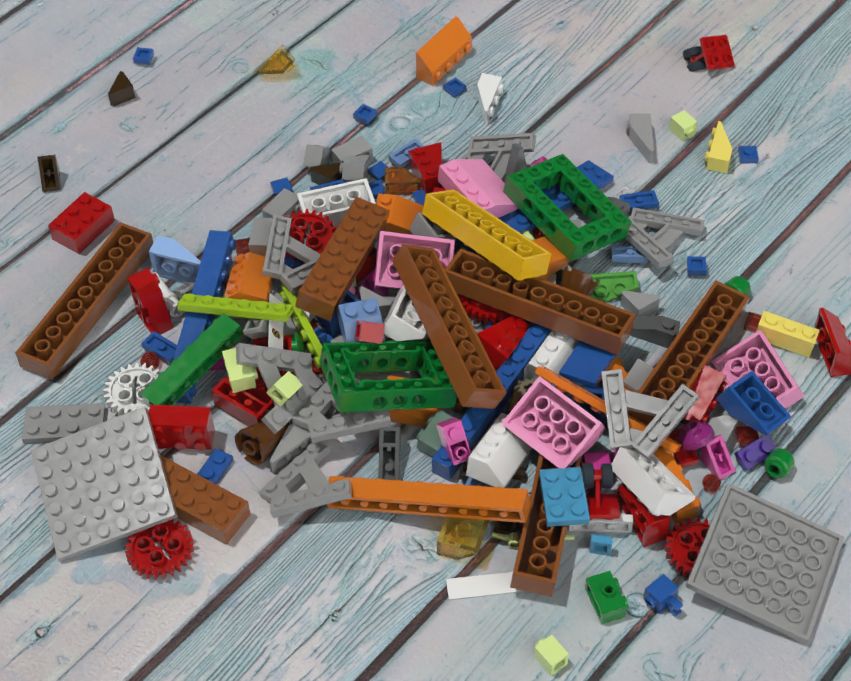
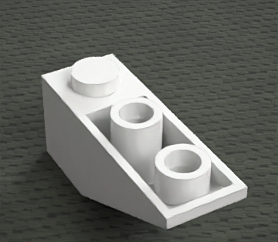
M482 73L477 84V97L484 122L488 123L489 118L493 117L494 106L498 105L499 94L503 93L504 84H502V77Z

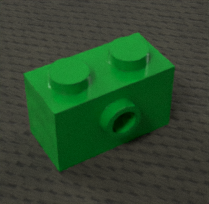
M611 571L586 578L585 590L601 625L624 618L629 607L625 595H621L619 581L616 577L613 578Z

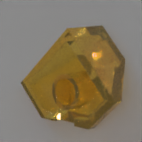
M282 44L257 72L259 74H283L285 71L289 73L295 66L293 64L295 58Z

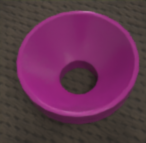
M692 420L682 426V430L678 435V443L682 445L681 448L683 450L699 449L712 441L715 433L710 424Z

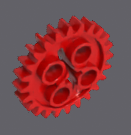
M306 209L305 213L298 210V215L291 212L292 219L289 236L304 244V239H306V246L321 254L336 230V226H333V221H329V216L323 217V212L317 215L316 210H313L312 213H309L308 209ZM309 224H311L310 233H308ZM288 252L285 253V256H286V257L289 256V255H291V254L288 253ZM291 255V260L293 261L296 257Z
M458 294L467 315H471V320L478 318V323L485 320V323L488 324L490 320L495 324L496 320L501 322L503 318L506 319L510 315L512 316L510 313Z
M697 517L696 522L688 518L687 524L681 520L680 525L675 524L673 530H669L668 537H666L664 551L667 552L666 559H671L670 566L676 565L675 572L683 571V578L687 574L690 575L695 562L689 559L696 561L704 541L703 537L706 536L710 524H708L707 518L704 523L700 521L699 517Z
M173 519L135 533L133 536H128L129 543L125 544L128 564L131 565L133 571L138 572L139 576L145 573L146 579H149L151 575L154 576L155 580L158 579L159 575L166 579V574L168 573L172 577L174 576V570L182 572L180 566H188L186 559L191 560V553L194 552V541L191 532L187 530L186 525H181L180 520L174 523Z

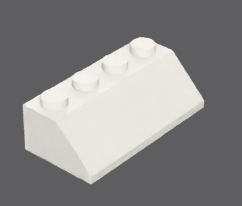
M367 178L297 193L302 213H305L306 209H308L309 213L316 210L317 215L323 212V217L329 216V221H333V226L336 227L342 221L355 197L376 204ZM309 224L308 233H310L311 224Z
M403 285L398 291L383 323L385 324L384 334L395 341L423 339L426 330Z
M552 330L529 362L528 378L532 379L534 377L535 381L538 379L539 375L535 373L538 366H545L559 374V371L580 340Z
M500 414L469 456L466 476L491 486L502 488L507 486L533 449L501 424L507 417L506 414Z
M619 448L612 462L613 472L616 474V478L623 481L626 488L637 496L638 501L646 505L651 514L655 516H670L695 500L696 496L654 454L648 460L634 449Z

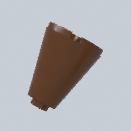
M565 266L561 286L590 297L599 285L600 280L596 278V281H593L591 275L574 268L568 271L569 267Z
M263 421L239 430L235 435V444L238 451H243L246 455L244 459L252 465L258 466L264 463L280 443L289 426V422L276 434Z

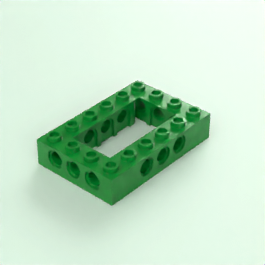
M564 154L510 174L506 178L503 192L570 261H574L627 237L632 221ZM560 183V191L564 192L572 200V203L576 204L583 211V214L587 215L593 222L578 228L542 190L550 189L551 186Z
M431 340L382 341L381 344L371 342L323 343L319 362L339 412L448 408L455 406L457 394ZM419 371L422 377L419 379L404 378L392 380L388 378L384 380L364 379L357 385L355 373Z

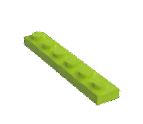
M282 283L280 296L284 303L293 305L292 315L294 316L293 322L297 329L300 328L303 342L307 341L308 344L306 345L309 353L315 356L314 362L316 367L322 370L319 362L322 345L304 311L295 307L297 298L294 292L291 293Z
M191 293L184 294L177 303L178 311L222 315L224 313L227 316L287 322L293 313V305L284 303L240 300L229 297L221 298L210 295L201 296Z

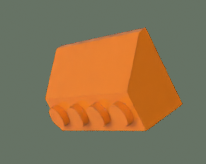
M455 16L416 52V78L433 86L457 62H460L467 53H470L472 50V36L458 17Z
M252 252L236 256L224 297L268 302L273 278L262 275L265 256Z

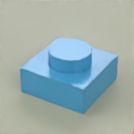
M592 534L590 553L611 555L613 537H607L603 534Z

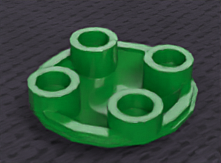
M298 332L291 333L292 351L306 353L301 336Z

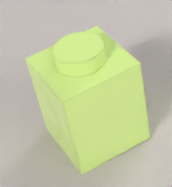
M683 110L671 117L669 130L681 141H684L696 135L698 122Z
M288 371L266 393L281 407L303 385L295 375Z
M551 635L546 639H540L536 643L534 657L548 674L552 676L568 664L569 653Z

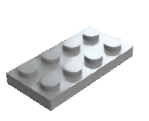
M105 403L26 407L22 434L23 444L53 442L105 422Z

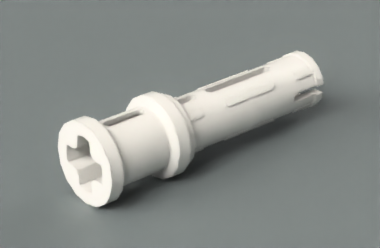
M153 272V274L156 273L160 280L159 287L163 293L162 296L172 317L181 316L185 311H178V296L169 290L157 272Z

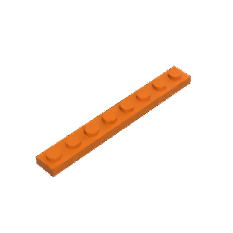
M545 366L537 367L535 373L548 383L551 382L557 385V390L565 394L567 392L574 395L573 399L582 404L585 401L591 405L590 409L597 413L604 412L607 414L605 400ZM627 414L629 428L644 431L648 426ZM667 437L661 444L660 449L671 454L672 452H678L682 445Z

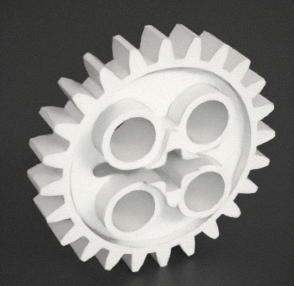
M136 363L133 368L128 364V369L126 370L120 367V373L114 371L115 377L109 376L110 382H105L106 388L103 389L105 402L108 408H111L112 413L117 412L118 416L145 406L149 414L150 407L145 404L141 393L157 379L160 370H154L153 365L147 368L146 363L139 367V364ZM136 378H137V385H138V387L135 386V379H136ZM135 394H136V397H137V403H136V404H134V403H135V397H134Z

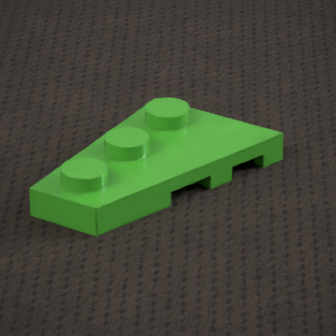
M636 271L589 274L592 276L591 279L593 281H596V278L600 280L599 285L590 297L605 303L622 297V290L636 292L639 288Z

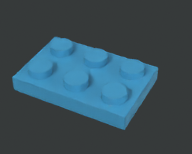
M581 467L539 470L547 527L589 524L590 518Z

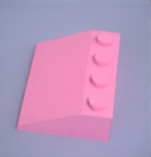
M454 159L439 166L438 182L445 190H456L495 217L499 218L519 209L503 192L505 183L483 159Z
M380 231L374 286L400 289L403 286V282L392 261L403 244L434 248L445 269L453 259L455 240Z
M761 329L711 361L717 371L726 374L728 387L753 371L784 408L793 405L805 397Z
M540 376L501 423L558 468H569L597 442L606 430L599 420Z

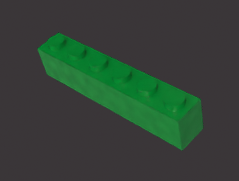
M224 313L219 318H216L206 331H203L192 344L188 345L185 351L178 358H175L171 365L161 372L151 385L144 389L141 396L145 404L149 407L150 405L173 406L223 356L222 351L229 350L244 335L241 326Z

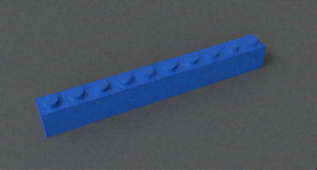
M209 231L192 294L222 298L224 292L223 285L228 278V266L232 264L231 255L236 249V240L231 232ZM186 312L173 360L178 358L188 345L192 344L203 331H206L212 325L215 314ZM197 382L176 403L191 404L193 397L196 396Z
M533 323L507 360L496 373L507 393L495 409L470 407L461 419L470 451L473 450L492 424L498 411L511 398L513 388L517 385L518 380L523 381L524 368L549 335V329ZM442 445L432 458V473L450 481L462 463L454 466Z

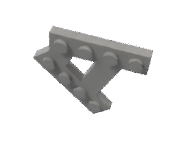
M535 133L470 136L468 153L461 159L484 160L488 154H497L490 168L503 181L512 144L517 143L522 146L524 153L534 152L537 136Z
M633 207L631 217L629 218L632 223L625 239L657 268L673 263L674 257L666 249L683 233L692 236H702L705 220ZM646 227L660 229L652 237L644 231Z
M273 214L262 275L280 279L292 293L301 288L321 254L289 236L292 218ZM285 253H290L306 264L295 269L290 268L284 264Z
M243 343L236 345L237 364L258 367L268 390L281 378L278 370L294 372L299 382L303 385L281 407L273 400L275 407L261 419L276 434L324 385L312 372L311 353Z
M622 369L602 371L611 450H618L620 447L633 448L649 460L697 402L699 395L682 384L668 401L624 390ZM627 410L654 416V419L644 431L629 428Z
M327 382L292 417L293 424L309 430L312 443L392 426L388 410L340 412L343 415L342 417L327 420L323 415L331 406L338 411Z
M319 442L311 443L259 491L262 499L271 502L270 513L273 518L352 498V483L349 478L329 483L317 465L330 453L328 446ZM302 478L309 487V489L299 490L294 493L289 492Z

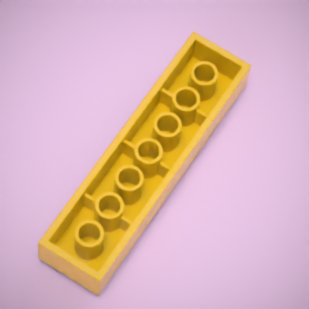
M454 189L426 194L422 211L424 216L439 225L441 229L452 234L453 237L461 240L464 245L474 249L477 254L484 256L489 262L500 267L502 271L513 276L515 280L522 281L527 278H536L547 274L551 258L550 252Z

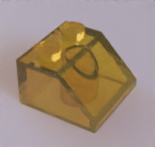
M446 517L437 539V555L455 560L478 555L490 520Z

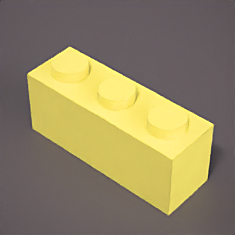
M763 311L756 330L757 332L761 329L771 345L806 357H810L819 333V329Z

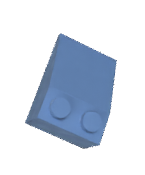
M376 298L338 305L336 315L344 342H364L354 340L357 320L383 324ZM383 333V340H382V341H386V339H385V334H384V333Z

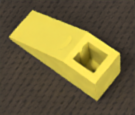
M718 121L717 128L713 127L711 135L713 140L710 139L708 145L710 152L706 151L704 162H707V170L727 174L731 161L732 147L721 121Z

